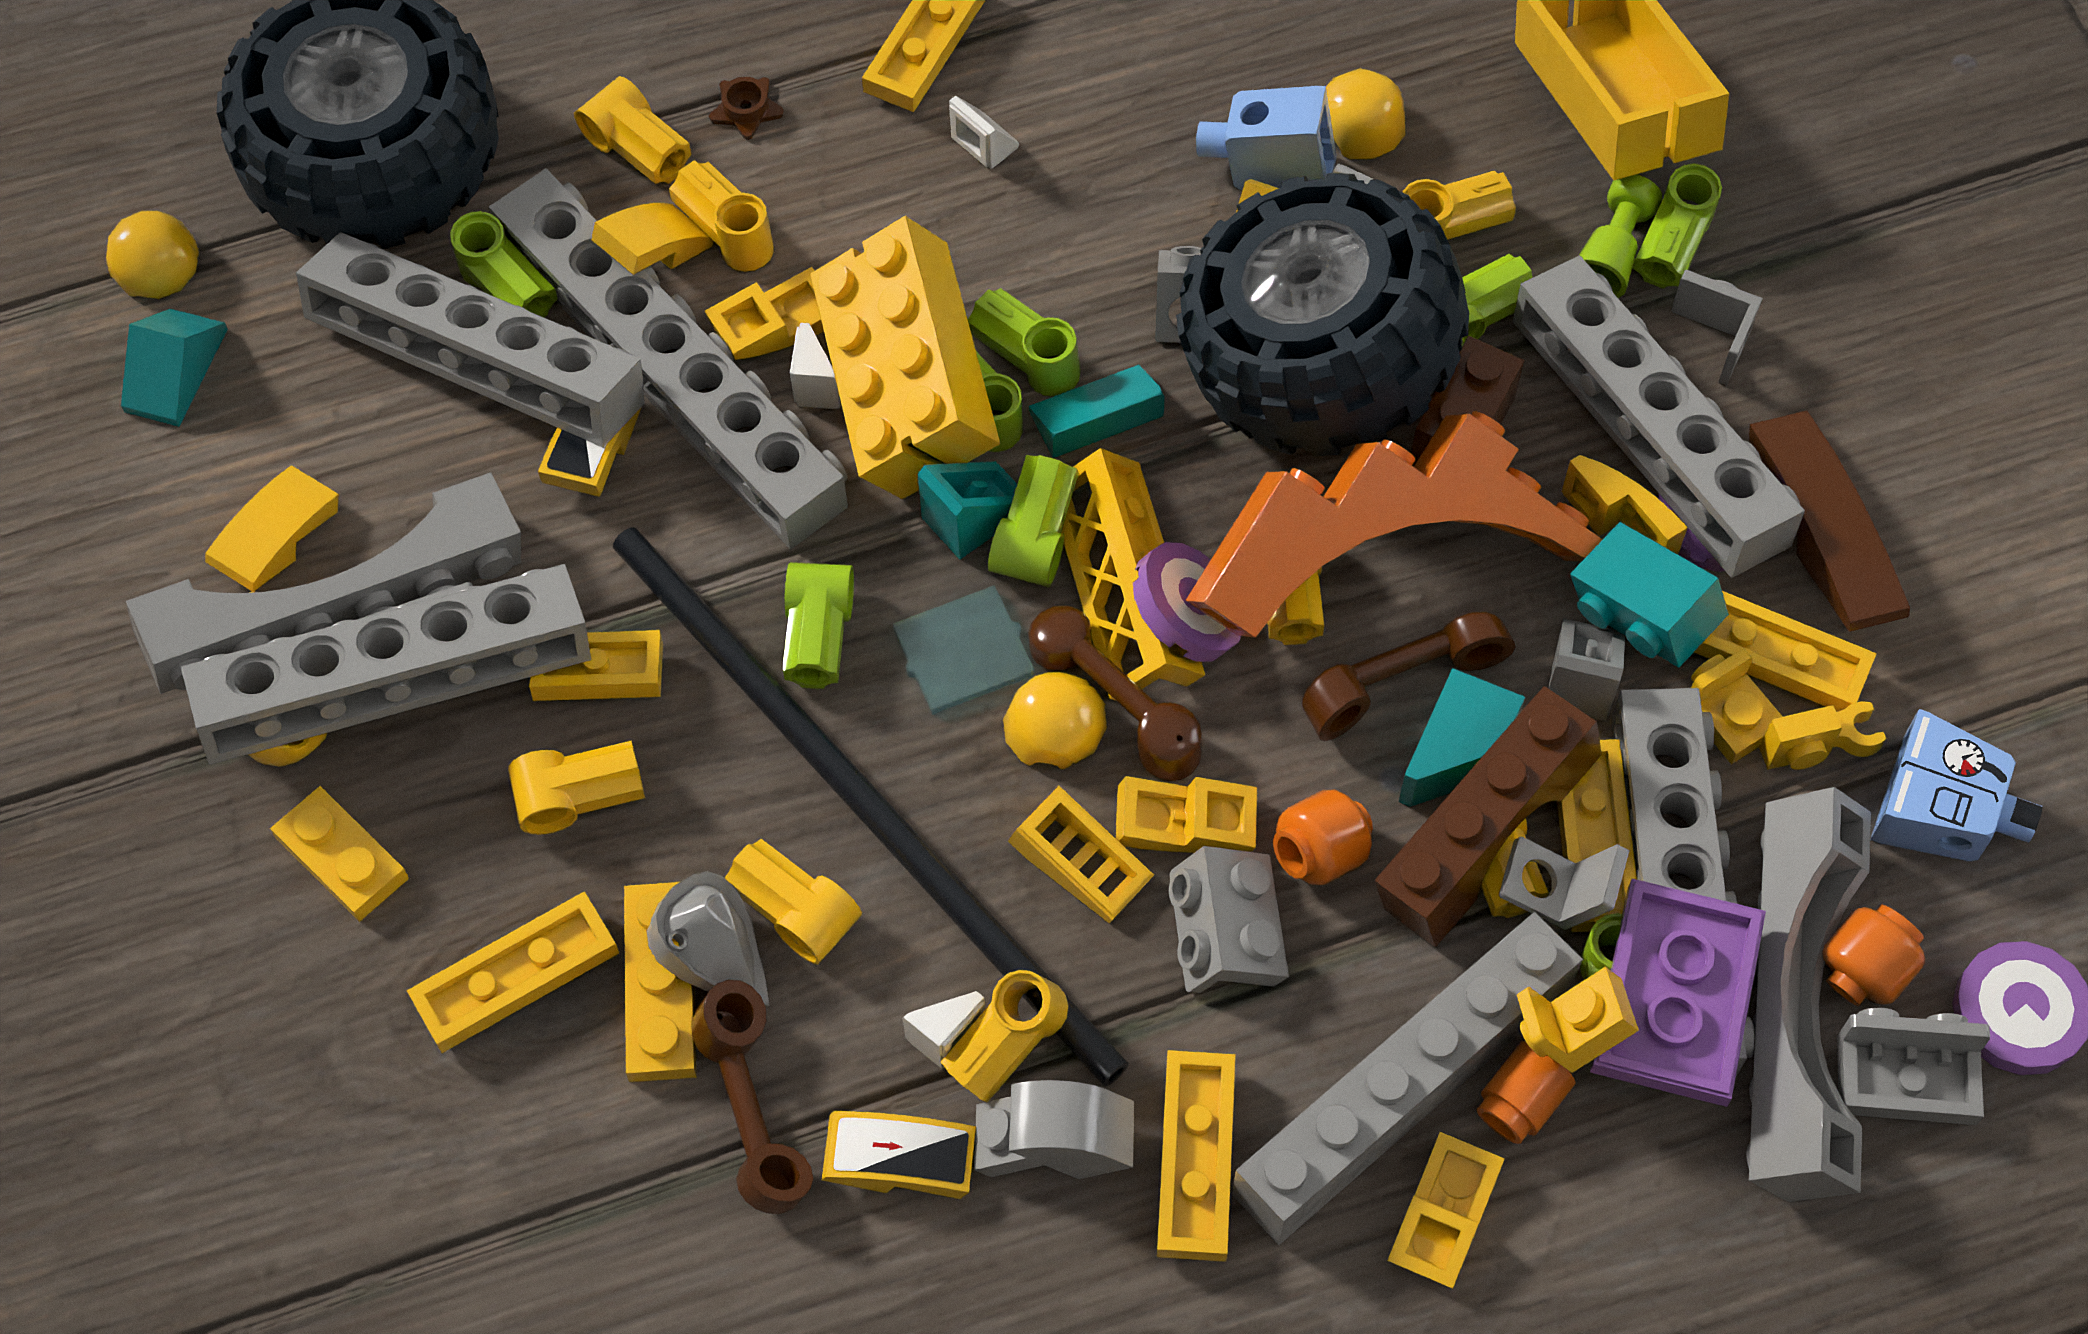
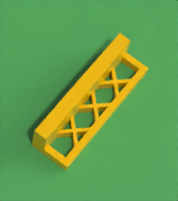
M1099 448L1073 466L1079 472L1074 491L1089 481L1092 495L1084 517L1077 516L1071 498L1061 532L1064 534V546L1084 614L1090 620L1093 644L1124 672L1121 660L1129 637L1137 640L1144 663L1127 674L1135 684L1143 689L1154 681L1162 679L1187 687L1205 676L1202 662L1184 657L1183 655L1188 651L1182 649L1176 643L1169 648L1156 638L1142 619L1134 599L1133 582L1139 578L1138 571L1135 570L1138 561L1151 550L1164 543L1140 463ZM1097 530L1104 532L1108 543L1100 570L1092 568L1089 558V552ZM1113 583L1121 586L1124 596V602L1116 624L1108 621L1105 611V605ZM1108 694L1109 699L1115 700L1110 694Z

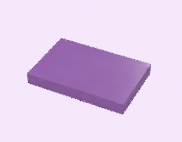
M1631 879L1627 890L1611 971L1622 979L1639 1031L1592 1060L1590 1073L1727 1107L1732 1099L1766 911Z

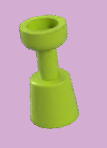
M1638 174L1612 182L1607 194L1608 206L1614 213L1611 223L1594 230L1579 254L1595 273H1599L1607 279L1617 298H1620L1626 292L1638 249L1637 241L1632 235L1635 224L1646 222L1655 216L1662 201V193L1658 186L1650 179Z

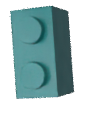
M1619 522L1570 573L1579 599L1577 607L1589 622L1601 629H1605L1607 626L1612 627L1625 635L1630 644L1641 654L1649 658H1654L1658 655L1678 668L1729 615L1718 577L1622 522Z

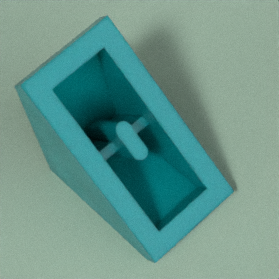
M168 309L130 323L121 399L123 411L180 427L228 330L225 322Z
M996 461L924 465L918 473L921 516L960 560L994 536L1000 520L1008 517L1017 483Z

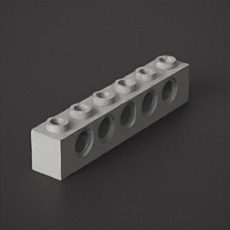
M340 232L296 272L304 318L601 447H604L645 404L641 358L631 355L623 349L612 347L579 333L573 328L565 327L529 312L523 307L510 304L484 293L471 285H465L434 272L421 264L413 263L389 253L374 244L363 242Z
M1579 255L1520 284L1513 323L1731 578L1792 547L1805 512L1800 506L1794 491L1778 481L1763 464L1756 448L1748 441L1741 439L1723 418L1718 405L1712 399L1704 397L1686 376L1680 362L1675 357L1667 355L1652 338L1643 320L1639 316L1631 314L1615 296L1609 282L1603 275L1595 273Z
M562 564L547 569L531 570L521 576L483 586L467 587L457 593L424 602L407 603L394 610L364 618L343 620L330 627L293 637L276 638L266 644L233 653L212 655L202 661L180 667L195 726L209 765L590 661L591 655L585 620L566 565Z
M1699 688L1621 690L1611 722L1613 739L1620 740L1637 880L1737 904L1735 893L1733 891H1725L1723 870H1727L1729 866V838L1726 830H1717L1715 810H1718L1721 806L1722 784L1718 770L1709 769L1707 750H1712L1714 723L1711 712H1702ZM1655 756H1671L1682 767H1666L1658 762ZM1676 814L1682 817L1689 827H1673L1663 819L1662 815ZM1675 873L1686 875L1695 882L1697 888L1691 890L1680 888L1671 881L1669 875ZM1750 1017L1746 1018L1736 1077L1746 1059L1751 1058L1754 1053V1028Z

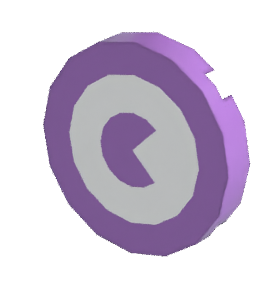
M1165 542L1151 550L1138 561L1135 570L1138 571L1139 578L1133 582L1134 599L1142 619L1162 643L1166 644L1169 648L1176 643L1182 649L1188 651L1183 656L1193 661L1212 662L1239 643L1241 636L1235 635L1185 601L1209 564L1210 559L1201 551L1183 543Z
M2027 941L1999 943L1978 953L1957 980L1952 1002L1954 1014L1965 1016L1968 1019V1023L1989 1025L1990 1040L1982 1049L1981 1058L1993 1067L2018 1075L2047 1074L2071 1060L2088 1039V985L2076 967L2053 949Z

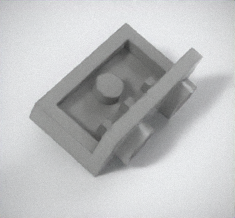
M1203 846L1171 870L1169 898L1174 906L1179 940L1177 955L1179 963L1183 968L1187 992L1201 993L1218 981L1276 986L1289 977L1269 854Z
M1869 1008L1858 1012V1014H1852L1837 1036L1838 1092L1847 1108L1853 1115L1978 1125L1984 1117L1981 1051L1990 1040L1989 1025L1968 1023V1019L1965 1016L1953 1013L1935 1014L1927 1019L1899 1017L1897 1011L1888 1008Z

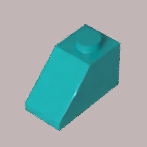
M1452 668L1406 770L1398 802L1412 807L1451 793L1521 713L1525 696Z

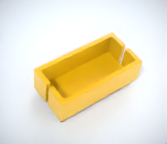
M1517 0L1515 44L1613 181L1663 167L1665 157H1669L1673 163H1678L1723 150L1729 92L1657 0H1574L1573 26L1567 27L1569 0Z
M903 216L862 242L863 253L851 248L810 274L858 476L901 499L919 490L918 473L924 465L942 464L908 444L912 443L916 448L946 464L968 463L1000 445L948 244L907 216Z

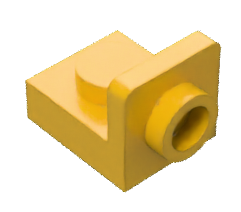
M1745 648L1727 659L1721 654L1708 659L1691 676L1693 681L1691 688H1699L1702 712H1711L1714 744L1731 765L1759 748L1771 720L1783 717L1747 675L1753 658Z
M1606 966L1552 1002L1531 987H1527L1517 994L1524 1018L1520 1023V1030L1529 1047L1538 1056L1545 1057L1548 1055L1572 1073L1639 1031L1622 979Z

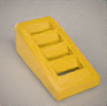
M1060 786L1037 807L1008 840L1028 861L1108 923L1122 911L1154 876L1147 867ZM1056 820L1065 829L1049 843L1041 834ZM1076 836L1085 845L1068 861L1060 852ZM1097 852L1106 861L1088 879L1079 870ZM1117 868L1127 877L1107 897L1098 888Z

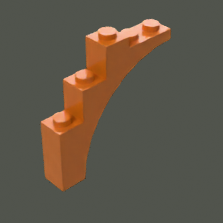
M1473 411L1471 414L1445 416L1414 467L1412 465L1416 460L1415 457L1392 441L1383 439L1381 444L1379 442L1356 444L1324 496H1321L1325 487L1315 478L1299 469L1292 468L1290 473L1287 471L1266 472L1185 601L1235 635L1256 638L1283 601L1323 565L1366 540L1412 525L1447 521L1482 524L1526 538L1565 561H1583L1603 539L1587 529L1590 520L1580 511L1561 502H1558L1555 506L1538 494L1541 485L1535 479L1518 469L1508 468L1519 449L1502 437L1505 429L1497 421L1483 413Z

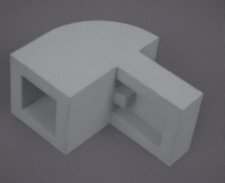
M1028 1081L1011 1084L1010 1097L976 1104L974 1171L995 1177L1045 1165L1077 1179H1083L1133 1168L1134 1101L1095 1085L1072 1081Z

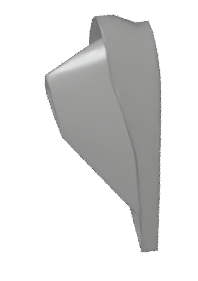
M709 871L693 874L673 886L658 903L646 931L649 949L657 962L682 981L708 992L717 983L725 980H741L751 985L761 995L767 1009L770 1005L766 979L757 948L752 920L736 888L723 876ZM672 939H675L679 946H676Z

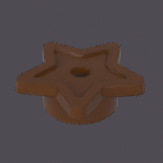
M738 77L731 81L723 80L719 83L722 103L709 114V119L713 124L734 125L744 139L750 140L753 138L760 123L782 118L784 109L768 98L769 79L767 77H762L758 80L752 77ZM743 104L751 105L748 109L741 108Z

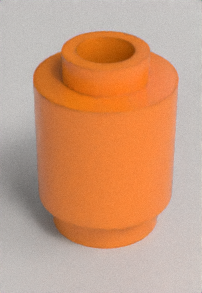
M1521 1041L1482 1090L1481 1095L1484 1100L1477 1108V1113L1500 1136L1512 1143L1521 1144L1527 1135H1537L1575 1086L1576 1082L1572 1074L1565 1067L1548 1055L1545 1057L1538 1056L1526 1041Z

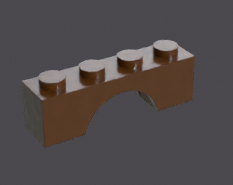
M1543 686L1374 880L1384 910L1436 948L1478 899L1482 881L1490 864L1518 825L1541 805L1550 801L1561 802L1602 755L1597 721L1546 686Z

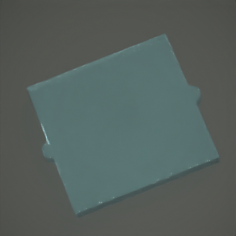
M995 585L893 623L894 632L908 660L906 664L907 675L916 678L932 715L1035 676L1033 665L1019 638L1021 626L1018 622L1011 621Z

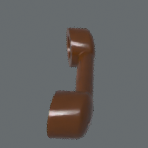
M1054 606L1036 616L1031 622L1028 631L1030 653L1035 662L1046 669L1063 670L1078 665L1138 720L1137 743L1139 759L1149 773L1156 778L1166 781L1182 780L1191 775L1198 767L1202 754V732L1200 723L1195 715L1183 705L1172 702L1157 704L1092 644L1090 620L1082 611L1071 606Z
M1488 612L1467 613L1456 617L1447 623L1443 629L1353 665L1337 664L1324 670L1307 687L1302 698L1303 710L1321 741L1333 740L1350 730L1368 711L1371 699L1365 687L1447 654L1453 665L1460 670L1474 671L1486 669L1503 662L1511 656L1516 648L1515 642L1503 621L1496 615Z
M725 980L717 983L696 1009L691 1022L692 1037L697 1049L706 1058L719 1064L747 1159L739 1168L736 1178L739 1193L750 1206L761 1212L782 1214L793 1210L811 1189L813 1182L812 1169L806 1158L794 1148L783 1144H771L745 1059V1055L763 1033L767 1022L766 1007L761 995L751 985L741 980Z

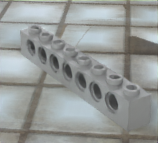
M545 168L489 206L490 213L501 222L505 236L555 288L557 293L556 302L580 328L593 339L612 347L623 349L629 354L641 358L643 389L647 399L790 550L848 508L845 481L848 479V476L837 457L829 450H824L821 453L809 441L808 432L800 419L790 410L782 413L771 402L770 393L762 380L754 372L748 371L744 374L733 362L731 351L721 337L714 332L707 335L696 324L695 315L686 301L678 294L670 297L660 287L659 279L651 266L633 275L591 240L597 220L588 212V206L584 198L571 183L567 182L562 185ZM603 274L601 276L592 277L594 275ZM641 311L634 315H627L631 312ZM678 349L676 352L673 353H663L667 350ZM705 388H717L707 393L699 392L700 390ZM742 427H754L753 430L748 432H735ZM782 466L794 467L792 470L784 473L773 472L774 469Z

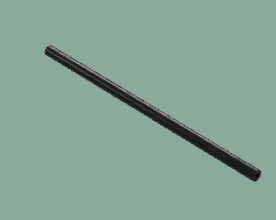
M631 527L620 533L613 543V549L995 968L1003 976L1017 970L1032 971L1055 983L635 527ZM1038 988L1028 990L1022 997L1038 1014L1042 1007L1043 999L1041 991ZM1066 995L1068 1003L1067 1018L1056 1034L1100 1083L1106 1087L1115 1082L1126 1071L1129 1063Z

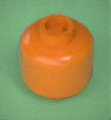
M1335 789L1319 791L1288 807L1279 816L1276 834L1273 839L1275 855L1282 868L1290 876L1301 879L1311 885H1326L1357 869L1369 858L1372 847V820L1366 808L1359 802L1353 801L1348 795Z
M1881 904L1876 910L1867 907L1855 909L1824 945L1822 955L1826 965L1833 972L1826 982L1839 995L1856 1006H1860L1865 998L1880 1005L1891 1004L1900 996L1925 964V955L1919 945L1924 936L1909 920L1886 905Z

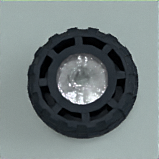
M292 0V2L278 10H275L273 7L269 8L252 22L254 29L250 31L251 36L248 39L243 37L238 39L224 69L225 76L222 78V91L217 92L216 113L221 127V137L231 164L247 196L262 214L269 212L275 221L278 222L280 228L311 243L317 242L321 237L327 245L335 236L342 232L366 243H378L382 249L406 244L404 237L423 229L427 234H430L449 222L448 216L451 215L450 210L456 205L465 207L478 191L479 185L484 180L483 173L488 170L490 160L495 157L499 140L497 103L487 65L471 33L465 34L461 30L457 17L434 0Z
M1328 173L1326 179L1308 181L1307 177L1303 176L1281 182V188L1262 196L1257 192L1236 205L1238 211L1226 222L1222 220L1217 221L1202 238L1204 246L1200 249L1201 255H1194L1190 258L1179 292L1181 297V313L1176 315L1178 336L1191 372L1205 399L1212 405L1219 419L1236 433L1241 431L1249 439L1254 438L1257 444L1290 455L1294 454L1297 448H1304L1306 452H1312L1314 457L1339 455L1343 447L1359 443L1381 442L1383 439H1388L1386 433L1402 422L1406 425H1411L1429 409L1428 403L1432 401L1430 395L1434 391L1440 393L1446 389L1461 359L1459 352L1462 350L1463 337L1468 336L1469 310L1463 278L1456 257L1441 225L1428 209L1421 210L1410 199L1409 195L1378 179H1372L1368 184H1365L1364 180H1357L1355 174Z

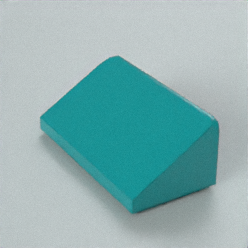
M1136 365L1029 406V412L1052 458L1163 417L1165 395L1151 376L1140 365Z

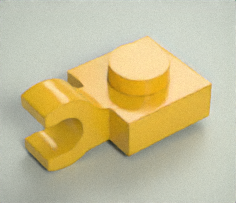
M1865 701L1856 702L1836 712L1834 705L1772 719L1759 746L1767 770L1790 765L1794 770L1815 766L1828 757L1833 747L1842 748L1849 754L1858 757L1874 755L1881 749L1886 740L1884 732L1864 735L1858 732L1854 726L1855 723H1863L1869 720L1874 711L1872 703Z

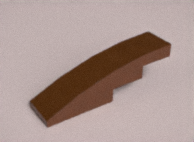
M1802 411L1750 424L1749 443L1756 448L1761 461L1778 481L1794 491L1800 506L1805 510L1797 531L1796 555L1848 631L1851 632L1908 618L1910 606L1886 548L1851 479L1809 412Z

